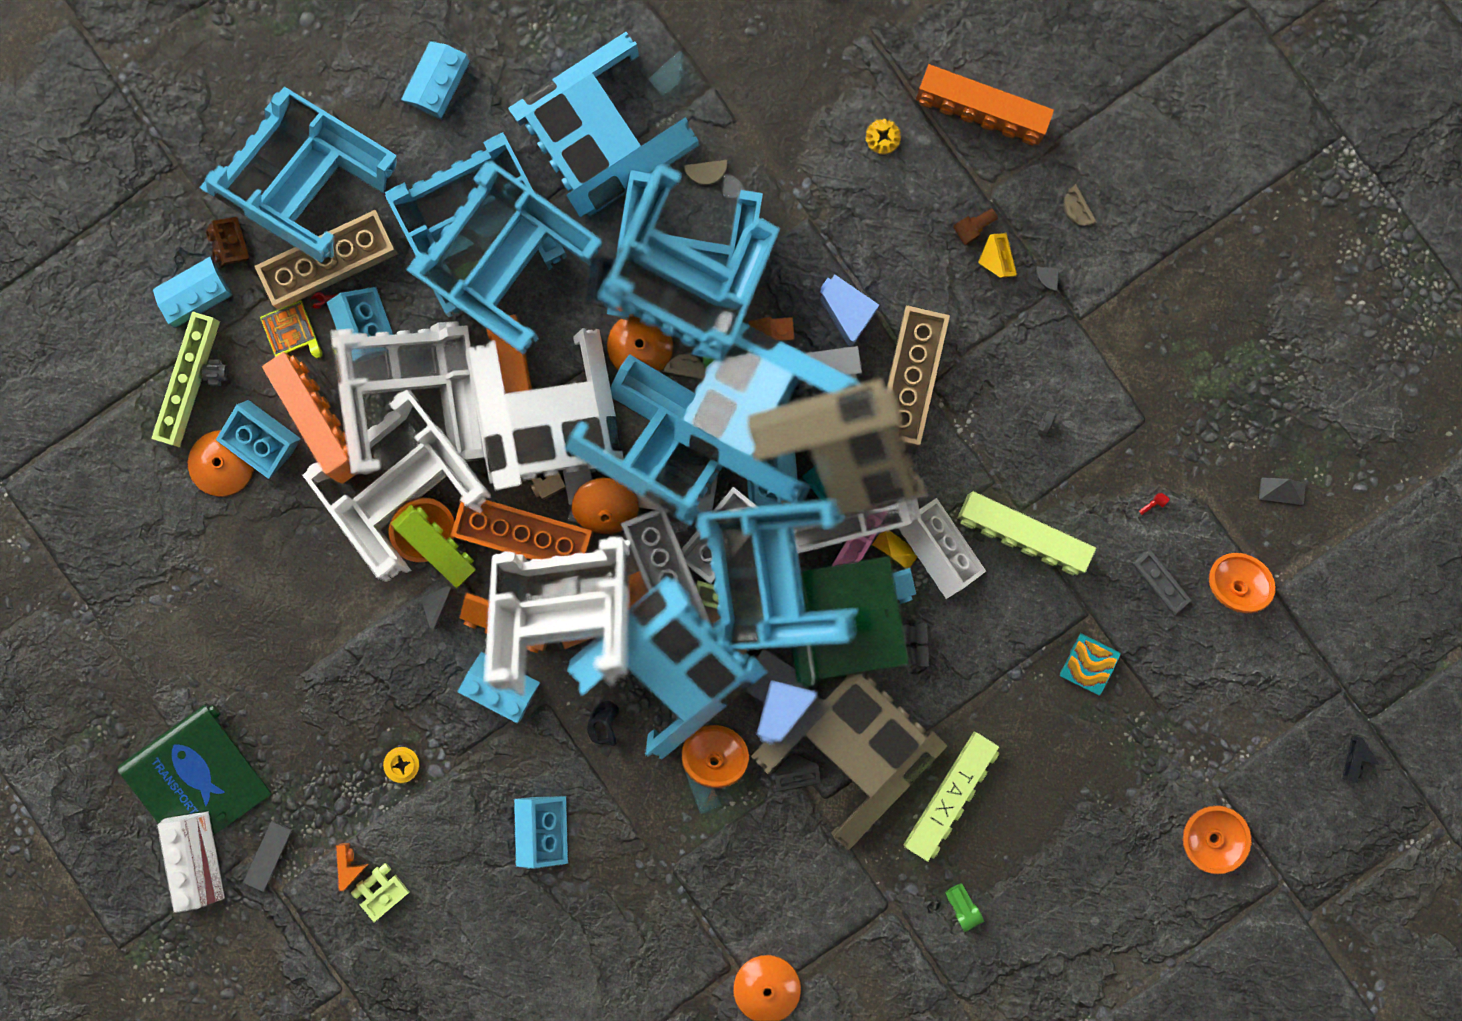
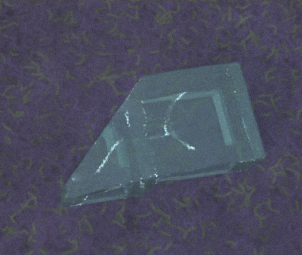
M682 51L674 55L648 79L663 96H666L683 77L682 58H684V53Z

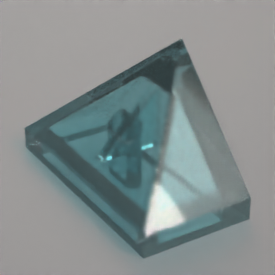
M685 771L700 814L720 807L721 804L715 788L697 783Z

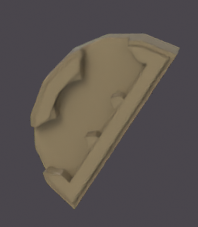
M727 160L684 165L686 175L698 185L709 186L717 183L723 177L727 170Z
M1075 184L1069 189L1064 198L1063 207L1065 214L1071 222L1079 226L1094 225L1097 222Z
M681 354L666 364L664 373L704 380L706 369L697 357L690 354Z

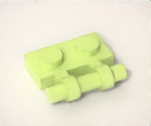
M387 863L380 868H375L372 871V875L365 881L361 880L356 884L357 887L351 892L356 899L362 894L365 896L366 900L360 906L373 922L410 892L396 875L390 880L386 878L385 875L391 870ZM378 881L382 887L373 893L370 887Z

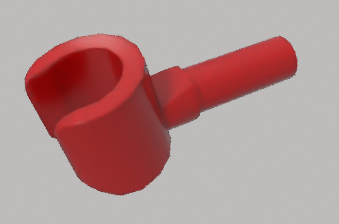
M320 292L315 293L311 300L318 299L320 303H315L312 307L319 309L325 302H328L338 294L325 296Z
M1158 493L1139 512L1143 515L1156 504L1163 508L1170 499L1165 494Z

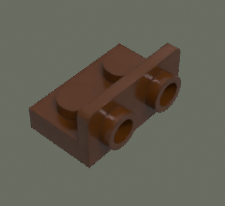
M238 217L210 222L207 227L208 229H206V236L208 241L212 243L214 249L212 250V257L214 262L218 263L219 269L224 268L226 264L247 261L249 255Z

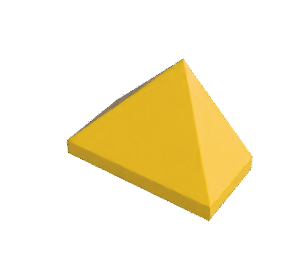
M1007 234L990 235L978 263L1000 278L1017 276Z
M890 530L880 532L872 546L886 556H890L893 561L904 569L910 568L918 557L907 542Z

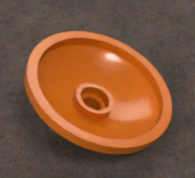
M629 314L628 320L620 319L612 327L607 340V351L612 364L617 370H619L630 354L660 372L670 361L673 352L672 336L663 333L661 328L646 324L641 318L635 317L634 314ZM638 340L644 342V345L640 348L635 345Z
M218 430L203 435L193 445L188 457V471L192 481L200 490L213 496L224 497L241 491L251 480L254 468L216 441L221 431ZM217 458L221 460L219 466H215L214 461Z
M598 478L586 482L578 488L572 499V513L576 521L583 528L598 534H613L623 531L622 523L635 519L639 511L636 493L612 478Z
M417 498L403 504L395 512L389 525V539L393 548L404 559L412 562H427L428 560L394 528L392 522L410 505L416 509L418 507L423 509L428 515L426 519L431 524L436 522L443 529L442 535L446 539L449 537L454 538L451 536L455 522L449 509L441 502L431 498Z
M1243 553L1226 554L1217 559L1211 567L1209 584L1213 594L1223 605L1241 613L1259 612L1270 604L1275 595V581L1271 572L1261 561Z
M709 725L701 727L687 738L683 745L682 763L685 771L694 781L706 787L722 788L730 786L744 775L748 766L749 752L746 743L739 734L724 726ZM715 761L717 765H712L710 762Z
M1208 806L1197 811L1188 820L1183 833V845L1188 858L1195 866L1208 873L1223 874L1233 871L1245 861L1251 848V833L1246 821L1236 811L1224 806ZM1212 834H1216L1217 836L1215 842L1210 841V836Z
M773 955L754 957L739 969L735 977V1001L744 1015L754 1021H781L793 1012L799 1002L801 993L799 977L795 969L780 957ZM766 988L772 991L768 996L763 994V990Z

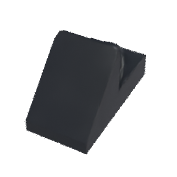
M1352 736L1342 779L1357 783L1363 773L1362 761L1379 765L1365 740L1361 737Z

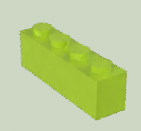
M412 505L408 506L392 522V525L457 588L476 570L472 565L474 560L466 552L462 554L457 549L459 545L451 537L446 539L442 535L443 529L436 522L431 524L426 519L428 515L420 507L416 509Z

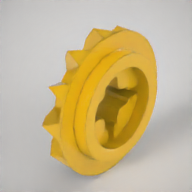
M887 119L876 120L869 125L866 132V142L869 148L878 154L893 152L901 140L900 129L896 126L895 122ZM889 130L887 135L889 140L883 139L877 143L880 137L878 132L884 133Z
M407 747L392 749L384 759L383 767L385 774L389 779L397 783H405L412 780L419 771V759L415 752ZM400 757L403 762L411 763L405 766L404 773L401 768H393V766L399 763Z

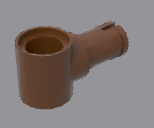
M990 208L977 217H965L956 223L953 229L965 246L978 238L983 228L997 220L998 216Z

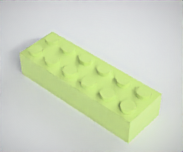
M975 492L967 495L957 517L962 520L960 524L970 529L975 527L982 529L981 534L990 538L997 536L1002 539L1001 543L1012 548L1013 546H1019L1022 548V553L1031 557L1038 555L1042 557V562L1051 566H1057L1058 564L1062 566L1063 572L1073 576L1074 574L1078 575L1079 573L1086 572L1096 550L1095 547Z

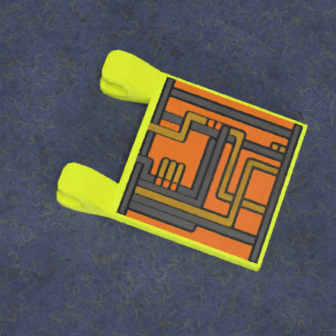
M302 301L260 317L275 357L282 352L289 353L306 345H309L310 352L315 358L323 356Z

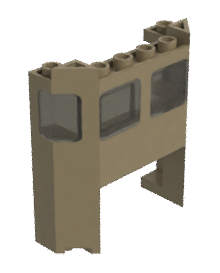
M882 379L747 415L748 432L751 441L754 443L755 461L810 447L829 500H836L838 503L834 506L838 507L839 515L849 517L928 496L923 479H920L919 475L913 472L909 454L905 455L903 452L906 450L903 437L899 438L897 434L900 433L898 425L900 423L899 408L893 391H890L889 387H884ZM787 500L782 501V505L792 504ZM814 525L794 526V530H798V529H802V528H806V527H810V526H814Z
M864 672L824 678L813 690L816 692L814 700L781 741L775 740L774 744L764 741L751 755L768 774L797 742L806 735L863 789L869 797L840 827L837 826L831 832L833 837L845 846L848 851L947 747L933 731H930L925 737L923 734L926 731L917 722L913 725L907 719L910 715L900 706L896 709L891 704L893 699L885 691L880 694L874 688L877 684L868 675L865 678L862 676Z

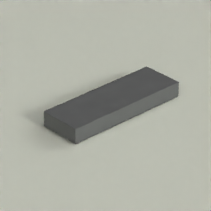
M1150 549L1131 563L1173 615H1176L1192 602Z
M271 821L243 883L262 892L266 890L293 829Z

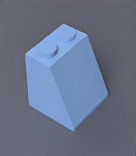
M834 275L832 280L827 278L822 285L820 300L847 345L852 347L876 313L879 304Z
M771 680L757 732L761 736V740L773 744L775 740L781 741L814 700L816 692Z

